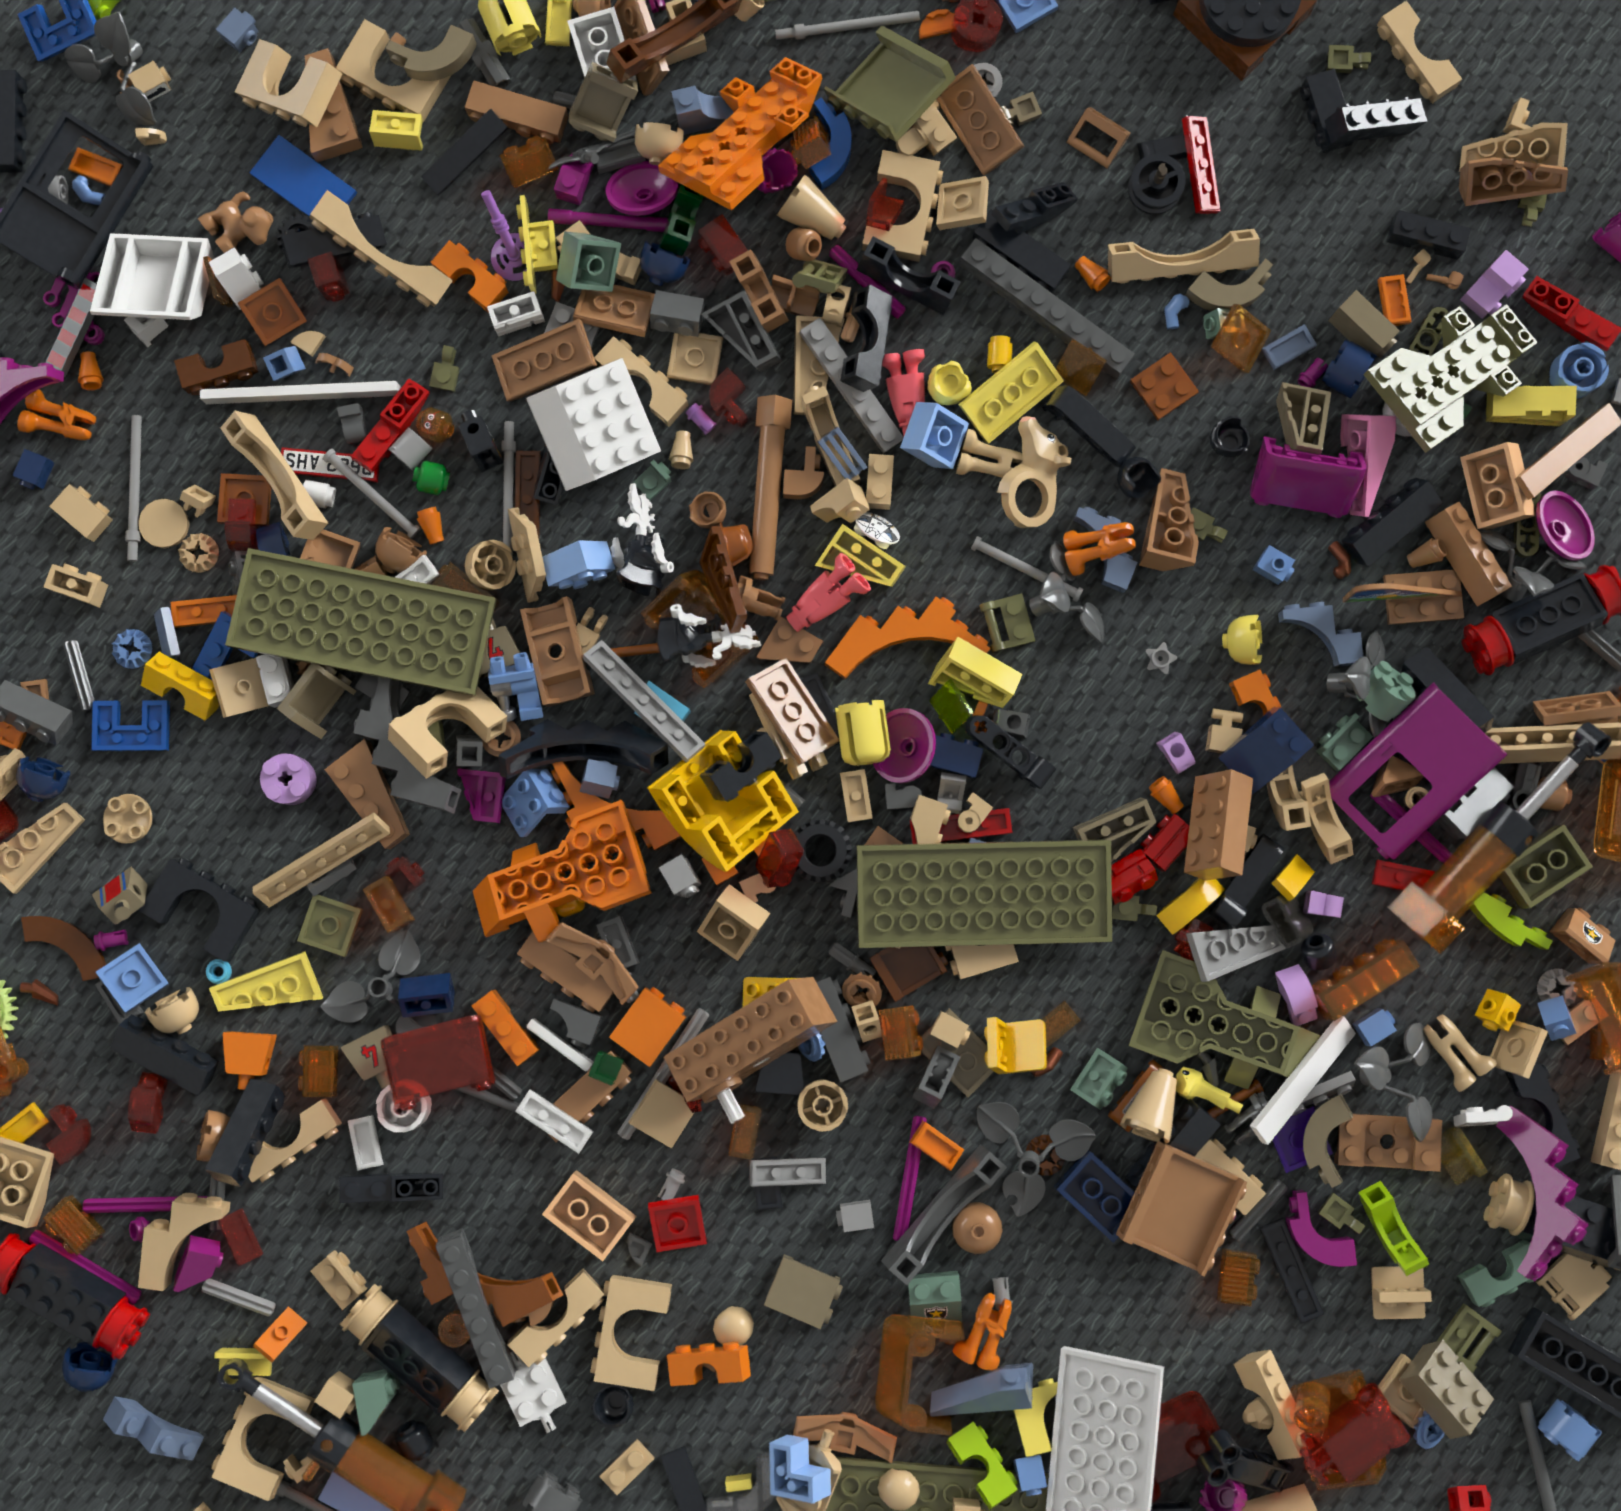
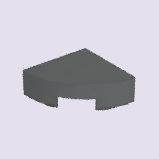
M630 1232L627 1240L629 1253L633 1261L642 1267L653 1243Z

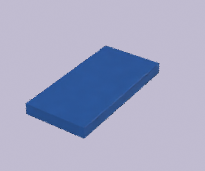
M280 135L277 136L250 171L254 178L307 216H310L327 190L347 205L357 194L355 189Z

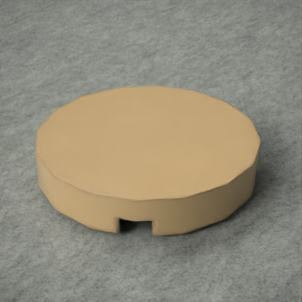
M159 499L149 503L141 512L138 521L139 531L143 538L151 545L163 549L181 543L186 537L190 526L184 508L175 501L168 499Z

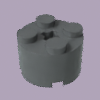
M545 1471L543 1475H537L522 1505L526 1508L529 1503L534 1507L532 1511H577L582 1499L580 1498L579 1489L568 1483L566 1487L558 1484L557 1476Z

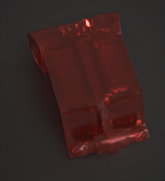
M1369 1383L1359 1390L1354 1400H1348L1303 1432L1300 1437L1307 1447H1301L1299 1452L1305 1459L1306 1471L1308 1474L1313 1475L1314 1478H1318L1320 1485L1327 1486L1329 1484V1478L1324 1475V1472L1326 1475L1338 1473L1349 1484L1386 1456L1391 1448L1401 1447L1410 1440V1435L1401 1420L1391 1414L1389 1403L1378 1385Z

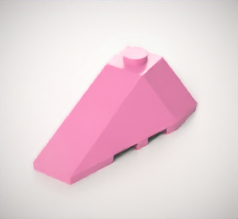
M1341 415V447L1347 446L1348 456L1350 451L1363 453L1367 466L1363 481L1349 510L1350 515L1369 517L1395 441L1396 416Z

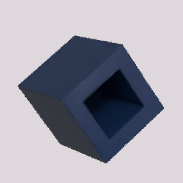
M24 449L13 476L21 480L19 485L34 491L35 486L44 489L55 462Z

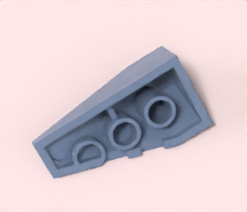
M1033 1364L1005 1365L996 1370L933 1391L931 1393L930 1415L943 1416L1031 1409Z

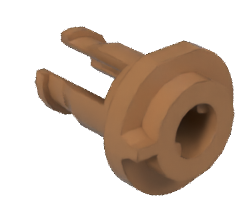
M740 576L737 585L746 611L761 616H770L778 621L783 610L781 605L784 603L785 597H776L770 592L752 587L751 578Z

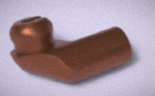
M1335 541L1328 547V550L1338 560V566L1333 569V574L1337 579H1343L1351 573V559L1342 545Z
M1052 1047L1046 1057V1068L1029 1072L1033 1073L1032 1076L1040 1077L1052 1071L1062 1057L1063 1052L1056 1047Z

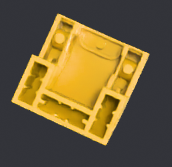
M719 730L704 742L705 747L687 763L682 759L647 788L665 817L681 837L705 860L718 869L727 872L799 811L775 771L770 770L758 775L755 783L743 787L738 791L739 795L731 801L726 802L713 798L699 775L718 760L729 761L735 770L742 764V754L737 747L742 741L736 731Z

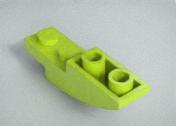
M1474 882L1460 884L1458 889L1471 911L1498 937L1512 946H1521L1526 941L1541 950L1549 949L1552 940L1545 937L1546 932L1536 927H1532V929L1523 925L1524 921L1514 915L1508 917L1512 907L1505 904L1506 899L1496 894L1490 896L1484 893V888Z

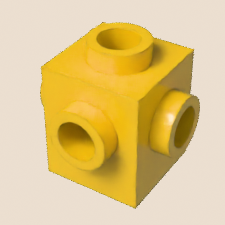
M1487 989L1475 1016L1482 1020V1025L1489 1030L1496 1032L1497 1029L1509 1032L1521 1004L1508 994Z

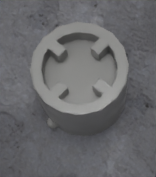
M409 427L389 448V451L412 471L432 450Z

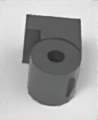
M359 403L337 407L347 444L362 442L367 436L363 408Z
M1582 457L1567 469L1564 475L1570 481L1593 490L1598 487L1608 464L1600 460L1590 464L1585 457Z
M994 709L992 721L1008 734L1027 739L1031 720L1029 714Z
M885 784L886 809L914 808L918 794L922 795V793L916 786L910 785L903 790H896L895 784Z

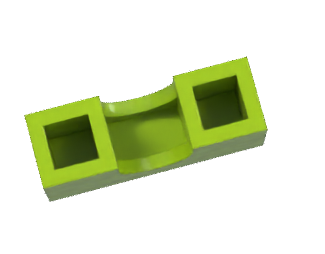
M972 1422L948 1438L946 1444L960 1465L970 1459L980 1460L985 1465L987 1476L976 1485L975 1489L988 1509L991 1510L1015 1494L1018 1490L1015 1485L1018 1483L1010 1470L1006 1472L1001 1465L1003 1459L996 1448L991 1449L986 1442L988 1436L980 1425L977 1427Z

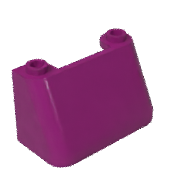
M1263 437L1250 488V496L1256 504L1263 506L1274 504L1328 513L1329 516L1341 518L1342 515L1349 513L1363 481L1367 468L1363 453L1350 451L1347 458L1339 453L1338 457L1290 450V445L1286 444L1282 448L1276 445V438Z

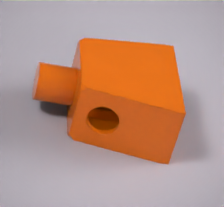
M223 1032L225 1071L228 1074H239L238 1089L245 1090L250 1078L254 1079V1075L262 1076L267 1074L276 1041V1034Z

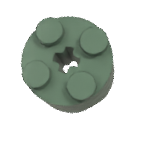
M1381 661L1371 670L1370 691L1368 696L1363 699L1368 704L1366 709L1381 720L1389 721L1391 718L1394 720L1415 699V691L1411 685L1413 679L1407 673H1399L1390 664Z

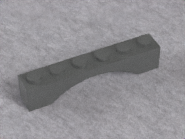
M980 1144L884 1256L881 1262L902 1282L908 1285L924 1266L934 1244L953 1218L971 1200L990 1188L1007 1167Z
M462 1228L439 1237L436 1249L489 1389L514 1380L516 1367L509 1348L501 1336L488 1307L464 1229Z

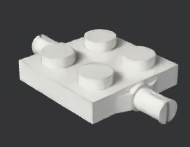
M513 1351L510 1352L516 1367L514 1380L500 1386L519 1426L521 1427L533 1420H541L546 1433L551 1430L553 1431L556 1429V1426L550 1414L554 1409L566 1404L567 1401L546 1357L538 1365L533 1363L528 1367L518 1356L516 1358Z

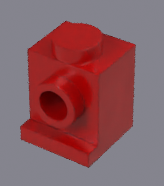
M1486 1485L1447 1488L1450 1511H1490L1491 1496L1487 1491Z

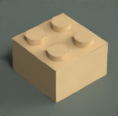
M729 884L714 903L697 933L738 961L771 913Z

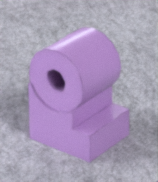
M1173 732L1156 743L1177 774L1195 764V759L1181 733Z
M1306 891L1303 913L1341 918L1344 898L1316 891Z

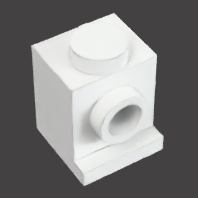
M127 317L124 319L132 332L147 347L151 345L150 341L168 327L163 318Z

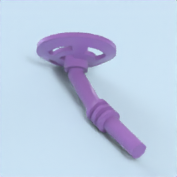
M486 190L482 192L481 196L492 217L491 223L493 228L501 237L491 251L492 266L501 277L507 280H522L523 272L513 274V268L523 265L520 248L525 249L524 241H520L519 233H509V225L505 216L500 213L491 191ZM497 255H500V260L505 266L504 270L497 262ZM504 255H506L509 260L508 264L504 260Z

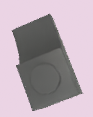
M553 999L550 1009L556 1011L564 1019L568 1028L566 1037L572 1039L570 1043L585 1048L586 1044L592 1045L603 1016L560 999Z
M937 1046L912 1098L935 1109L945 1093L960 1056Z

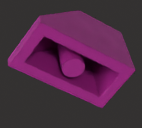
M580 161L563 164L554 187L557 199L580 206L594 164L590 162L580 163Z
M190 1235L175 1273V1292H180L211 1278L215 1268H220L223 1260V1252H220V1241Z

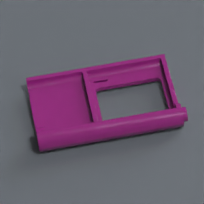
M1433 682L1329 781L1331 799L1378 845L1376 849L1385 859L1390 857L1395 860L1507 756V753L1467 717ZM1399 752L1432 784V789L1387 832L1381 833L1349 801V797L1388 759Z

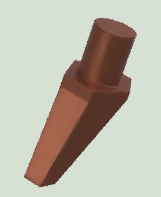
M553 270L551 298L559 302L565 285L556 280L557 271Z
M35 979L32 983H21L20 992L31 993L32 998L58 1005V995L39 980Z

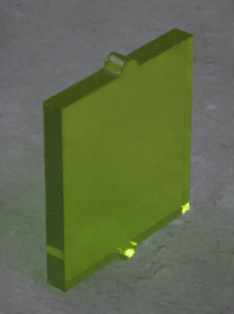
M952 679L948 680L929 700L938 713L939 719L943 720L951 734L955 733L974 713L964 698V694L959 691Z

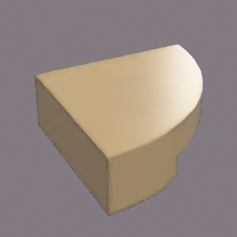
M152 128L135 129L136 137L144 146L167 142L166 133L161 130Z
M306 331L294 337L291 344L313 357L326 336L320 332Z

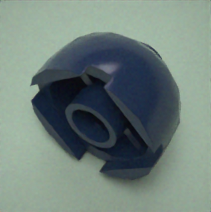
M645 241L640 257L641 268L644 273L650 276L649 281L659 286H663L664 282L674 283L679 281L684 276L690 262L687 256L684 255L683 258H679L677 254L660 248L659 244L652 243L650 245L648 241Z
M30 757L20 759L16 781L19 788L28 795L30 800L42 802L43 800L55 798L64 791L70 771L68 770L65 773L56 768L65 766L37 757L36 762L29 761ZM54 772H56V780L53 779Z
M86 1342L77 1343L76 1348L71 1350V1346L67 1348L62 1363V1372L65 1381L71 1387L81 1392L94 1391L102 1388L110 1381L117 1359L114 1360L110 1354L98 1351L99 1348L95 1349ZM101 1356H102V1358L104 1359V1365H103V1366H100Z

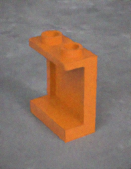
M647 987L643 989L609 1037L649 1067L653 1065L661 1051L687 1017L683 1014L684 1008L674 1001L671 1005L663 1000L665 995L655 987H652L651 990Z

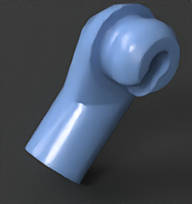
M77 176L72 181V188L80 200L85 203L100 205L105 194L91 191L88 187V179L84 176Z
M1177 294L1166 305L1164 311L1167 330L1179 328L1178 313L1181 309L1188 307L1189 298L1187 296Z

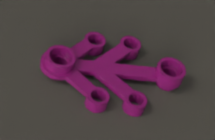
M89 272L86 278L94 282V279L99 277L100 273ZM56 278L51 291H47L43 295V301L49 307H57L61 301L59 296L66 283ZM69 285V292L60 312L52 317V323L58 329H61L63 323L57 324L58 319L63 317L65 321L79 289ZM55 296V300L49 303V298ZM92 320L84 340L90 345H99L103 342L105 334ZM95 330V335L89 337V332Z

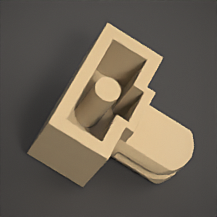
M932 103L896 142V148L901 154L913 156L926 146L930 153L935 156L950 145L957 136Z

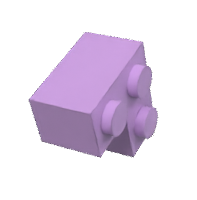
M1505 250L1460 300L1480 318H1484L1487 314L1492 315L1501 307L1500 299L1503 296L1508 298L1526 280L1523 275L1529 269L1510 252Z

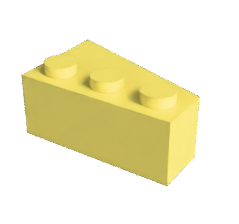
M1522 386L1515 388L1504 397L1487 393L1486 422L1561 426L1576 415L1577 386Z
M844 524L841 525L815 564V566L833 571L836 556L843 553L855 566V571L850 576L854 573H860L866 580L890 587L894 586L906 568L905 565Z
M957 637L937 663L928 684L936 686L939 683L951 687V692L958 693L959 690L973 694V699L1003 708L1014 695L1022 674L969 642Z

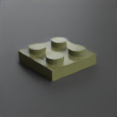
M317 894L312 897L297 941L347 957L363 909Z

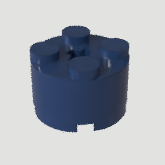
M1345 340L1335 360H1332L1322 381L1325 382L1326 386L1351 399L1365 378L1363 374L1369 369L1370 365H1373L1377 355L1353 341Z

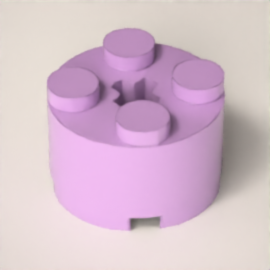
M279 754L263 764L260 774L261 788L269 799L285 805L303 803L310 797L316 787L315 770L308 761L292 754ZM288 775L292 776V780L288 781V784L284 782Z

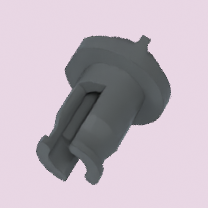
M1263 1091L1251 1095L1249 1098L1253 1105L1237 1115L1230 1124L1226 1123L1224 1125L1228 1134L1250 1118L1253 1121L1270 1101ZM1249 1126L1235 1136L1236 1140L1234 1141L1240 1146L1243 1140L1254 1136L1255 1133Z

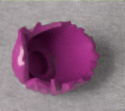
M769 149L762 156L764 181L756 187L757 190L765 194L777 193L791 186L798 173L797 159L793 158V154L789 151H784V149Z
M1228 1479L1223 1485L1213 1487L1205 1480L1204 1489L1200 1491L1203 1497L1199 1498V1503L1205 1507V1510L1242 1511L1247 1501L1245 1485L1242 1482Z

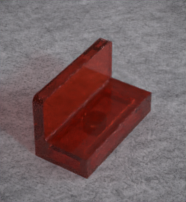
M882 178L869 199L866 226L890 231L903 209L904 200L886 196L888 179Z

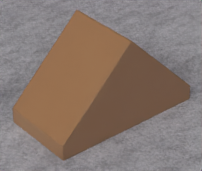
M1392 756L1380 767L1371 794L1373 797L1409 790L1415 787L1424 776L1414 766Z

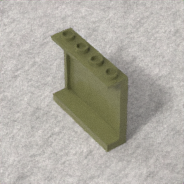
M881 26L875 32L880 44L836 91L826 86L824 91L828 96L827 102L835 110L841 109L850 119L854 120L856 118L867 129H875L884 139L888 137L898 142L956 77L948 61Z

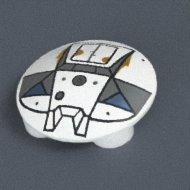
M866 512L855 520L854 531L861 536L871 538L882 549H887L889 545L897 543L900 539L897 529L879 515Z

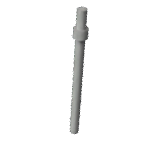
M919 11L808 26L796 24L793 28L775 30L776 40L787 38L799 40L805 39V36L920 21Z
M140 415L131 416L128 530L125 531V541L128 542L127 561L131 562L138 560V542H141V533L138 531L142 416Z
M505 421L504 440L501 446V451L504 452L503 543L511 549L512 553L510 554L513 559L511 544L513 533L507 509L513 508L514 452H516V441H514V422Z

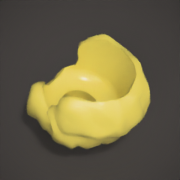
M951 360L944 365L938 364L932 368L928 379V391L936 403L940 405H954L971 394L972 386L969 377L964 374L958 362Z

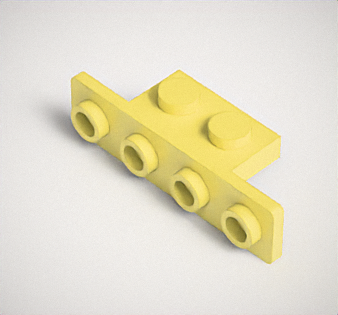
M520 195V204L516 205L518 219H522V226L518 227L521 242L524 241L525 249H521L522 263L526 264L527 271H523L524 285L529 286L530 291H534L537 294L535 272L558 269L555 226L553 220L530 223L525 195Z

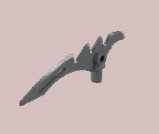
M635 130L616 135L614 142L607 140L601 144L581 148L577 152H573L572 156L563 157L553 162L549 169L574 161L596 164L599 161L597 153L614 143L635 136Z

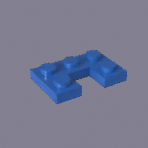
M59 0L66 19L52 26L42 5L37 4L18 14L38 61L52 58L66 51L70 46L80 44L96 36L94 31L96 19L88 0Z
M226 611L220 613L192 670L211 680L212 677L209 670L225 666L233 648L225 645L232 615ZM238 649L252 658L258 655L256 652Z
M93 701L92 751H169L170 701H142V725H120V701Z

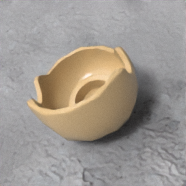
M731 1306L722 1311L715 1319L713 1332L716 1340L722 1345L734 1341L738 1342V1345H743L752 1335L754 1322L751 1314L743 1307Z
M890 1469L880 1478L878 1484L879 1497L891 1509L907 1510L917 1502L920 1493L919 1482L907 1470Z

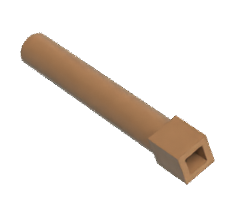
M778 395L761 396L757 400L755 426L760 427L752 527L753 548L750 554L749 574L754 575L753 579L768 580V576L774 575L785 430L790 429L792 400Z

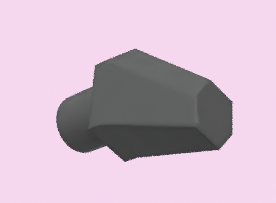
M1206 1051L1196 1054L1204 1064L1201 1068L1208 1082L1216 1087L1219 1084L1217 1057L1211 1058Z

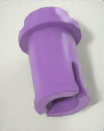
M695 403L686 411L687 419L692 420L707 435L717 424L702 410V405L698 406Z

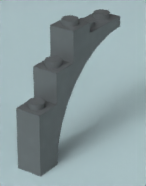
M378 677V686L375 695L371 698L370 711L360 710L359 716L356 717L353 733L364 739L378 742L372 755L373 765L397 773L391 784L392 791L390 795L400 800L454 814L461 789L440 781L433 775L426 779L388 740L389 724L396 717H400L399 697L402 681Z

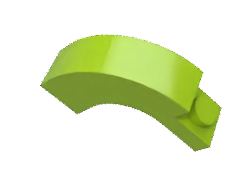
M1379 1181L1358 1192L1364 1210L1381 1243L1393 1262L1399 1265L1404 1274L1408 1276L1429 1265L1427 1257L1406 1229L1397 1211L1394 1198L1383 1183Z

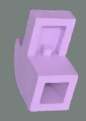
M1297 964L1275 972L1278 989L1287 1003L1291 1023L1299 1026L1318 1019L1316 997L1300 965Z

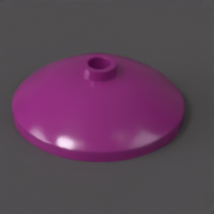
M649 161L625 166L618 170L607 183L606 196L609 204L617 211L632 216H645L667 207L675 199L679 183L661 174L658 165H652Z
M1550 491L1544 494L1537 503L1536 523L1545 543L1556 554L1568 560L1578 561L1587 557L1593 550L1595 537L1593 526L1583 507L1573 497L1564 492Z
M900 708L886 714L891 748L890 755L883 762L873 763V766L886 780L896 783H907L919 778L930 766L935 754L936 738L930 721L922 713L909 708Z

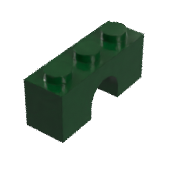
M679 183L678 193L672 202L660 248L683 256L691 241L696 224L694 218L702 202L703 195Z

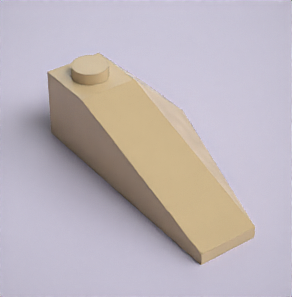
M1539 123L1533 125V127L1512 131L1500 137L1489 138L1462 146L1460 169L1467 161L1491 157L1564 167L1568 123Z

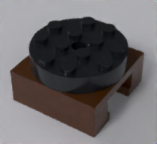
M1178 0L1173 16L1232 73L1243 81L1263 61L1264 54L1285 33L1290 35L1310 16L1318 0Z

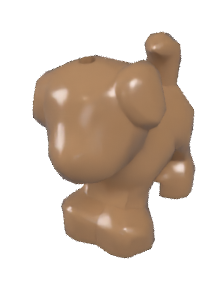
M244 191L237 193L230 201L221 203L216 210L205 213L198 218L212 237L218 233L219 225L223 226L224 233L215 241L223 253L234 247L237 250V243L245 237H248L256 245L264 244L267 241L268 231L273 223V216L258 206L246 209L244 214L241 215L238 208L241 202L250 200L249 194Z

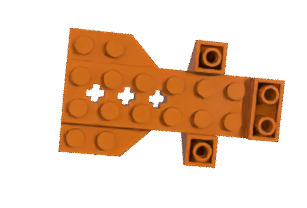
M785 57L769 71L771 80L756 93L753 85L735 77L719 91L720 96L734 113L713 132L690 136L677 150L672 152L658 165L660 173L733 210L764 181L762 156L809 117L808 113L811 111L821 84L822 74Z
M619 800L574 817L570 825L571 829L565 840L561 841L558 849L540 855L537 843L530 844L512 851L510 867L487 875L473 890L485 937L510 929L509 925L527 919L537 941L540 943L546 941L547 936L560 923L557 912L553 908L579 899L606 911L651 894L646 876L647 870L624 802ZM617 853L618 857L612 861L610 859L613 858L612 854ZM593 861V862L595 863V865H593V868H591V869L586 868V867H590V866H589V863H590V862ZM568 870H570V871H571V874H569L570 876L567 877V878H564L563 876H566V873H565V872L568 871Z

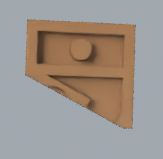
M780 616L756 658L759 660L778 661L787 658L789 662L811 663L823 641L803 629L797 632L788 620Z

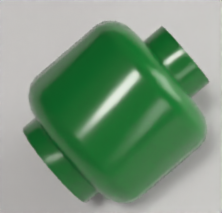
M423 461L420 467L415 466L412 481L417 482L416 488L418 491L440 495L442 491L447 489L450 472H446L447 469L443 464Z

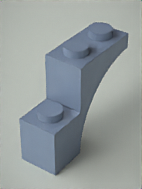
M1079 507L1073 521L1081 524L1090 532L1102 530L1104 525L1121 523V520L1115 517L1107 516L1105 518L1098 515V511L1090 507H1084V509ZM1126 553L1104 560V573L1101 584L1124 593L1128 588L1138 562L1133 561V557Z
M1324 602L1310 603L1309 607L1300 608L1299 604L1284 606L1285 609L1278 613L1279 623H1293L1303 626L1320 637L1331 654L1334 667L1351 666L1360 657H1363L1361 632L1353 633L1352 629L1337 631L1336 635L1332 605L1325 606Z
M114 1396L103 1418L114 1434L137 1438L146 1450L152 1454L193 1461L204 1439L203 1435L198 1432L176 1426L159 1418L132 1399Z

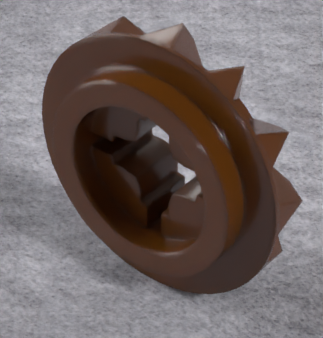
M1049 1135L1037 1136L1029 1142L1026 1151H1034L1041 1155L1037 1148L1045 1150L1053 1141ZM1055 1147L1050 1153L1054 1163L1047 1160L1040 1162L1039 1175H1053L1061 1170L1065 1160L1056 1154Z

